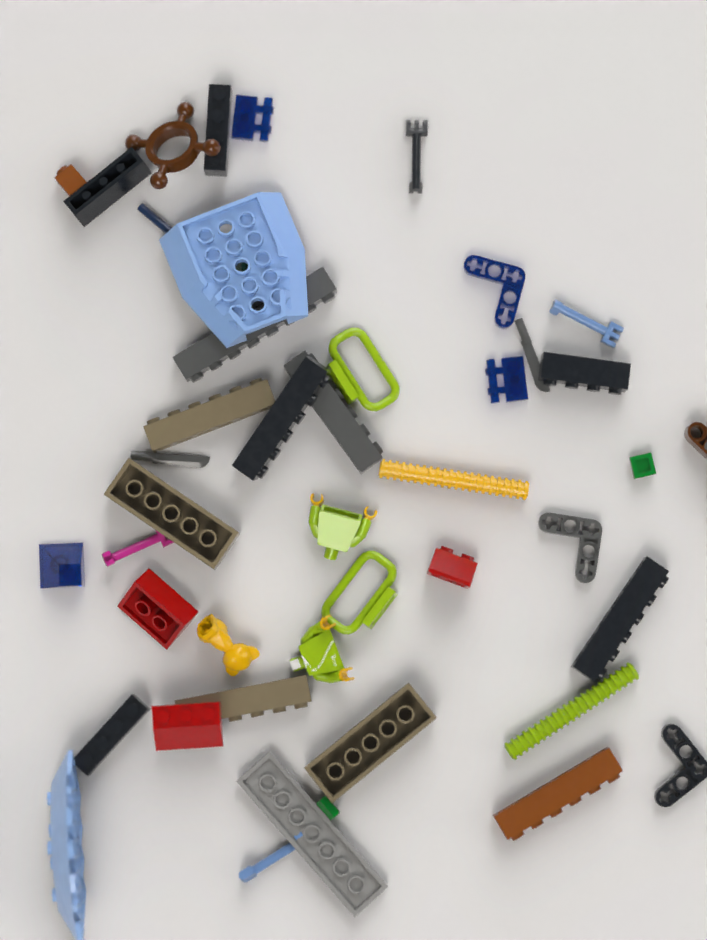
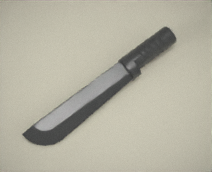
M517 319L514 322L522 340L520 343L523 346L534 383L539 390L550 392L549 386L543 385V381H538L539 360L523 319Z
M131 451L130 459L152 461L155 464L202 468L208 464L210 457Z

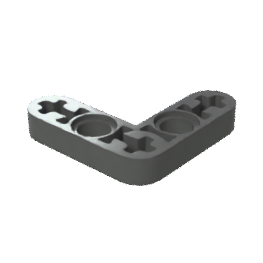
M556 513L543 514L538 520V526L541 531L580 538L575 576L581 583L591 582L595 578L602 536L601 524L593 519ZM547 517H551L552 522L558 523V518H562L560 531H556L558 526L554 525L546 529V525L542 524V521L546 520ZM567 520H572L576 524V530L572 533L564 529V523ZM580 521L584 522L583 527H590L591 524H594V528L598 529V532L590 536L589 531L582 530V535L578 534ZM586 545L592 546L595 550V554L591 558L583 555L582 550ZM581 559L586 562L594 561L593 565L588 564V572H591V576H588L586 580L583 579V575L579 574L585 568V563H580Z

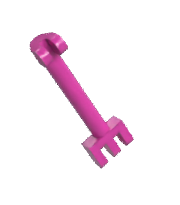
M156 531L157 534L112 554L110 551L102 554V558L108 567L115 564V561L158 542H161L163 548L174 542L170 539L167 540L164 535Z

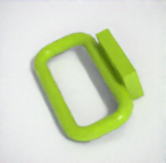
M352 327L331 339L328 351L333 361L326 368L331 371L329 375L348 405L358 399L365 409L379 411L397 400L400 394L398 382L368 335L362 329ZM351 336H356L361 340L391 388V393L376 403L368 400L337 351L338 344Z
M366 551L362 553L322 606L321 615L323 618L330 614L333 604L367 560L373 559L387 569V578L351 625L345 626L332 616L327 619L330 625L336 623L333 629L341 634L349 635L355 633L362 624L372 630L398 595L390 588L397 575L395 565L379 552Z

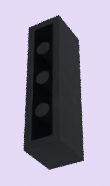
M209 84L206 140H217L221 148L216 156L205 154V176L227 177L232 104L231 85Z
M131 147L63 202L83 227H85L152 174V172Z
M543 352L541 354L538 381H543V385L556 386V383L565 384V388L578 389V386L587 387V391L600 392V389L608 390L609 394L621 395L622 392L628 390L631 364Z
M132 694L74 757L75 765L86 776L91 775L149 712L150 708L135 694Z

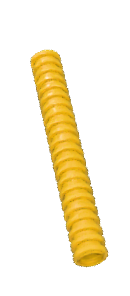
M382 459L380 462L379 478L384 476L386 479L393 478L395 481L397 478L402 482L403 480H407L408 483L413 481L415 484L420 482L421 485L427 483L428 486L434 484V487L441 485V488L447 486L448 489L454 487V490L461 488V491L468 489V492L475 490V493L481 491L482 494L488 492V495L495 493V496L501 494L502 497H505V495H508L509 498L514 496L516 499H519L521 497L522 500H526L528 497V481L524 483L522 480L515 481L513 478L508 480L506 477L501 479L499 476L494 478L493 475L487 477L486 474L481 476L480 473L474 475L473 472L467 474V471L460 473V470L453 472V469L446 471V468L440 470V467L433 469V466L426 468V465H423V467H420L419 464L413 466L412 463L407 465L406 462H402L400 464L399 461L394 463L392 460L387 462L385 459Z

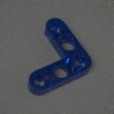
M468 256L463 265L467 275L503 285L494 322L500 329L509 328L514 322L526 275L524 270L518 266L481 256ZM472 260L477 261L476 265L483 267V262L487 263L484 274H480L482 271L480 268H475L474 271H471L467 263H472ZM491 266H497L500 268L501 273L497 277H492L489 275L488 269ZM504 268L508 269L507 274L510 275L518 272L521 280L518 279L517 282H512L513 278L509 276L502 280ZM507 292L514 293L516 301L512 304L506 303L504 301V294ZM501 305L506 308H514L513 311H508L507 318L510 321H506L505 324H502L501 319L498 318V316L503 315L505 309L500 308Z

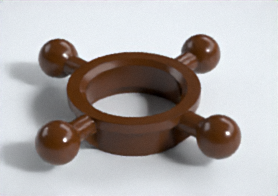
M182 102L178 105L177 114L179 117L177 121L159 126L150 134L147 140L141 139L138 135L134 134L129 135L125 140L127 149L132 147L135 151H138L141 148H145L148 159L159 168L158 172H155L150 178V183L155 189L165 188L168 183L166 173H174L186 169L196 160L201 151L208 156H216L220 152V143L215 139H208L204 143L198 142V135L195 129L186 122L194 114V108L189 102ZM177 136H187L190 138L189 147L179 157L171 160H163L157 157L159 148L167 140Z

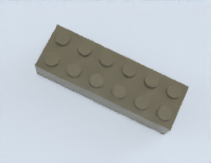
M130 458L127 459L104 493L106 497L214 570L217 569L240 535L238 531Z
M407 683L307 764L304 769L331 803H333L437 717L413 687Z

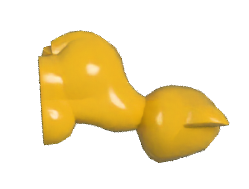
M213 614L206 616L198 624V638L204 643H211L214 648L224 652L222 662L230 676H236L240 671L247 669L251 662L260 656L259 650L254 646H247L243 643L233 644L228 635L227 626L223 621L215 618Z

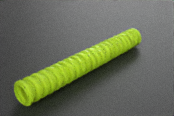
M627 662L625 667H620L621 670H615V674H609V678H603V682L598 681L596 686H591L592 689H586V693H580V697H574V701L569 700L567 705H562L563 708H557V712H551L549 717L545 716V720L540 719V723H534V727H528V731H522V735H516V739L511 738V742H505L504 747L511 758L516 760L518 755L522 756L523 752H528L530 747L533 749L536 743L539 745L541 740L545 741L547 736L551 737L552 733H557L559 728L562 730L565 724L568 726L570 721L574 722L576 717L580 718L582 713L586 714L587 710H592L594 705L597 707L599 702L603 703L605 698L609 699L611 694L615 695L616 691H621L623 686L626 688L628 683L632 684L634 679L638 680L639 674L634 666Z

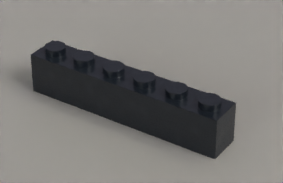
M306 356L232 466L252 481L258 478L262 479L269 470L266 466L270 460L274 461L280 454L281 450L279 447L283 441L287 443L293 435L291 430L294 425H299L306 414L303 412L307 406L311 407L317 400L318 395L316 393L320 387L324 388L331 378L328 375L331 371L312 357Z
M648 556L644 557L571 667L592 682H595L596 679L601 680L607 672V669L604 667L609 660L613 662L620 651L617 648L621 642L625 644L630 638L632 632L629 630L633 624L638 625L644 617L642 611L646 605L650 607L657 596L654 593L658 587L662 589L667 583L669 577L666 575L669 571Z

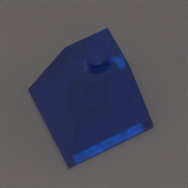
M84 543L39 544L40 589L85 587Z

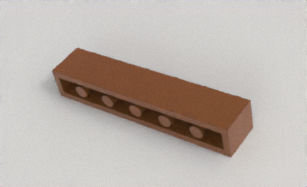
M606 747L497 812L493 817L506 839L512 838L515 841L524 835L523 831L527 828L535 829L544 823L542 819L549 815L553 818L562 813L563 810L561 808L567 804L573 806L582 800L581 796L587 792L590 795L601 789L600 785L606 781L612 783L620 778L619 773L623 770L610 748Z

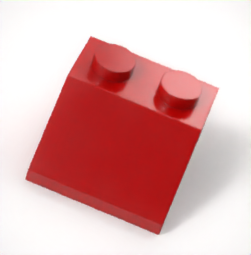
M441 546L440 549L436 548L426 574L466 589L470 588L478 564L473 562L474 557L463 553L461 557L454 555V550Z

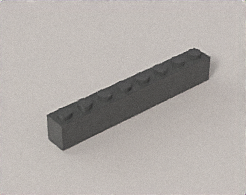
M324 267L306 277L308 314L316 309V305L322 301L325 304L334 299V294L337 293V289ZM264 303L253 309L256 311L261 310L264 307ZM286 319L246 334L247 341L226 348L212 333L172 358L186 381L192 380L194 383L204 377V372L209 369L214 371L220 368L224 360L228 358L230 360L235 359L242 354V349L247 346L249 349L255 347L260 343L259 339L266 335L271 337L279 332L278 328L286 324V326H289L293 323L288 324Z

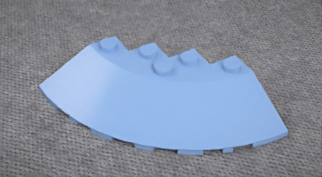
M68 750L51 783V792H47L48 806L51 805V824H49V837L51 841L47 843L48 855H52L50 865L51 870H53L55 888H52L53 902H57L58 911L75 940H84L86 887L84 882L85 859L82 848L83 826L80 815L81 792L73 750Z

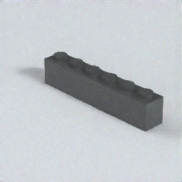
M303 351L285 364L284 369L292 377L306 356H310L317 361L312 353L308 355L306 351ZM330 379L328 384L324 388L320 387L316 393L318 398L312 405V408L360 474H362L382 460L381 453H383V450L376 441L372 443L368 438L370 432L364 424H358L355 420L358 417L351 406L347 408L342 402L345 399L338 388L334 390L329 383L332 380Z

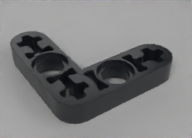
M674 724L664 726L661 731V737L684 768L655 791L654 800L662 807L673 805L707 778V761L681 728ZM676 729V738L681 740L683 737L685 741L679 743L674 748L673 744H676L673 738L667 739V730ZM684 745L689 746L692 751L688 758L681 757L679 752L680 748ZM696 755L698 759L695 762L700 766H705L703 768V775L694 773L696 767L693 763H690L689 766L687 765V762L693 760ZM679 777H685L688 780V786L684 790H680L676 786V781ZM671 784L673 789L679 794L675 796V793H672L668 796L669 802H660V793L662 791L668 793L671 790L668 786Z

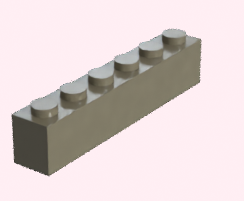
M258 378L251 381L250 386L245 388L237 386L230 389V393L221 396V394L213 395L208 398V402L203 404L200 401L188 405L189 409L180 412V409L169 412L167 414L168 417L160 420L159 417L148 420V425L143 426L152 451L155 453L269 410L274 404L275 399L268 380Z
M307 675L175 700V704L221 701L222 719L229 718V722L242 720V715L249 713L252 718L262 716L265 710L272 709L273 713L286 711V706L294 705L295 709L308 707L307 702L312 700Z

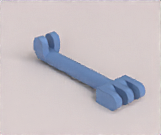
M556 299L549 310L553 315L561 313L602 334L600 342L611 348H615L616 343L609 340V338L611 337L615 340L620 338L613 330L622 333L624 329L612 321L605 327L563 305L562 302Z
M302 832L294 836L295 840L303 836ZM288 843L252 867L248 866L240 871L238 876L242 882L246 883L255 878L256 874L296 849L291 843Z

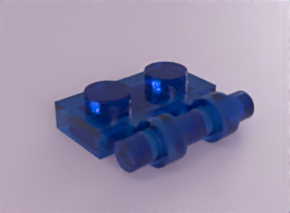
M236 95L231 138L253 141L254 133H260L259 141L268 142V137L272 130V126H270L271 115L274 113V107H272L273 99L266 97L264 98V105L258 106V97ZM256 114H262L260 125L255 124Z
M523 356L501 358L502 367L495 366V359L486 360L487 368L485 369V375L488 376L489 388H487V392L490 395L491 404L500 403V394H505L506 403L528 400ZM497 375H503L504 387H498Z

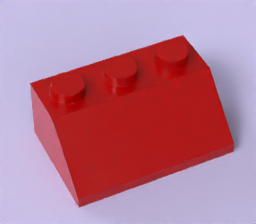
M150 568L133 583L117 606L166 650L188 627L199 612Z
M221 701L151 706L156 751L223 747Z

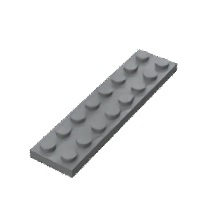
M268 752L236 781L354 917L388 887L271 752ZM302 832L303 836L295 840L294 836Z

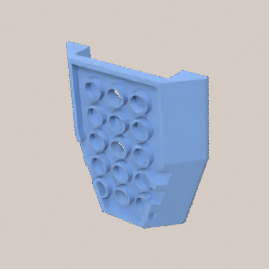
M258 192L177 223L159 239L182 298L226 348L247 341L246 334L286 319L287 323L290 324L308 317L305 249L281 193ZM224 224L232 226V230L228 233L221 232L220 228ZM240 262L248 264V268L243 272L236 270V266ZM256 301L264 303V307L259 311L252 308V304Z

